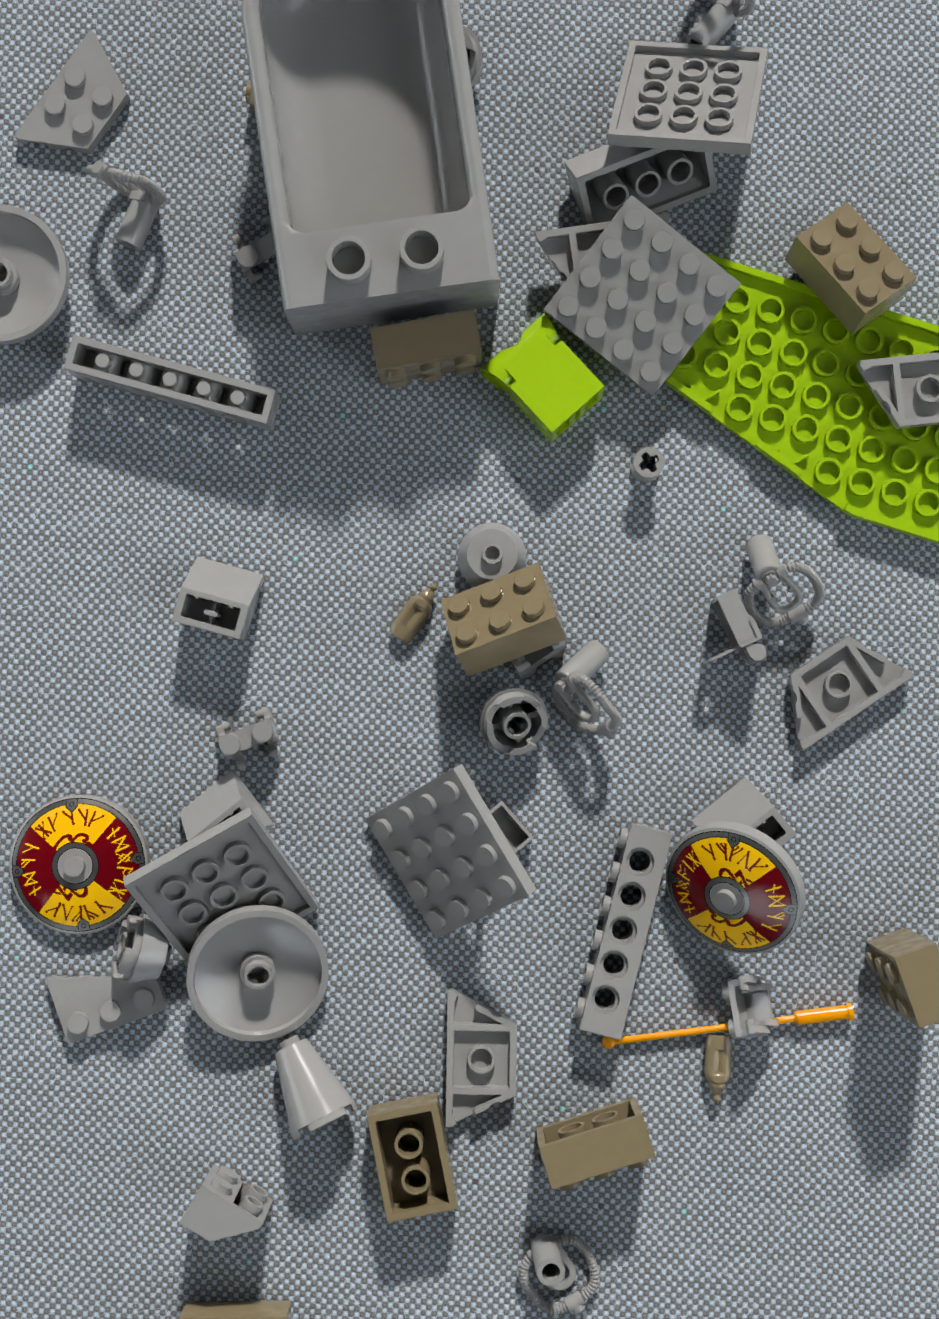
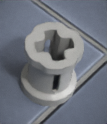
M654 447L640 449L632 460L630 467L632 476L637 481L644 483L654 481L664 468L665 460L663 454ZM643 458L646 462L651 460L654 462L655 465L651 471L648 468L644 470L640 468Z

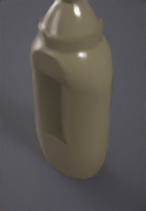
M430 584L429 589L423 590L418 595L408 599L392 622L390 632L403 642L409 643L413 640L430 616L432 603L434 602L433 592L437 590L436 584Z
M708 1034L705 1042L704 1074L708 1081V1086L714 1094L712 1097L714 1102L721 1100L720 1094L726 1088V1083L731 1076L732 1040L730 1035Z

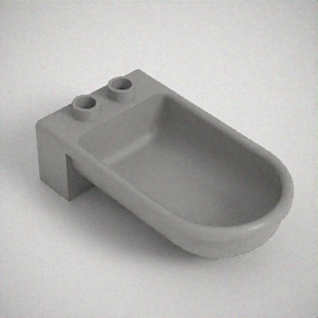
M242 0V25L283 310L295 335L498 306L500 278L460 1Z

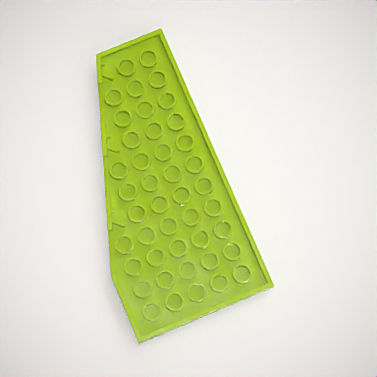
M704 253L741 284L668 376L664 384L849 517L939 545V425L896 429L856 366V363L860 360L939 352V326L887 310L860 330L851 334L808 285Z

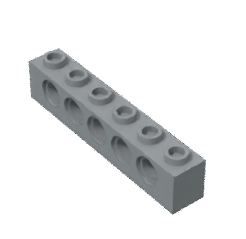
M74 334L64 365L65 370L79 379L269 431L273 429L281 401L277 391L271 388Z
M628 821L627 828H620L616 844L617 848H621L618 862L612 861L608 874V881L612 882L610 895L603 896L599 915L604 916L601 930H594L590 949L595 950L592 964L586 963L583 972L582 983L587 985L583 998H577L573 1018L578 1019L577 1023L580 1030L621 1040L673 835L669 831ZM637 851H643L647 855V863L641 869H633L629 864L631 855ZM629 885L636 886L639 891L637 899L631 903L623 902L621 900L622 890ZM622 919L629 921L630 930L625 936L618 937L612 933V927L616 921ZM610 954H618L622 958L621 965L615 970H607L603 967L604 959ZM602 988H608L613 991L611 1001L606 1004H599L595 1001V994Z

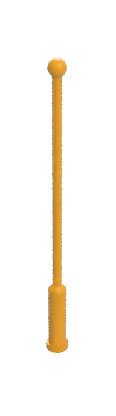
M851 1002L840 1006L795 1011L793 1015L773 1017V1019H778L779 1024L794 1022L797 1025L843 1019L850 1021L854 1020V1010ZM728 1023L621 1037V1040L604 1036L602 1038V1045L606 1049H612L618 1044L728 1031Z

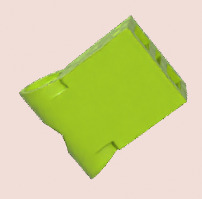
M545 313L522 332V336L516 345L501 350L479 369L480 374L486 380L509 394L511 399L551 443L603 398L605 386L570 348L559 339L554 326Z

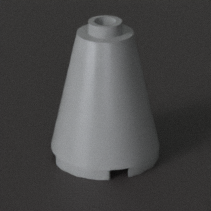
M295 1035L278 1044L281 1050L275 1053L293 1141L302 1137L299 1132L302 1129L305 1135H308L342 1118L341 1116L347 1114L345 1107H347L349 1113L358 1109L354 1099L307 1038L300 1040L298 1035Z

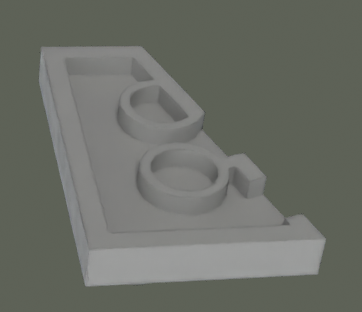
M80 975L79 977L48 976L45 978L68 1044L163 1011L169 1007L159 977L154 980L128 984L125 983L124 979L113 978L112 976Z

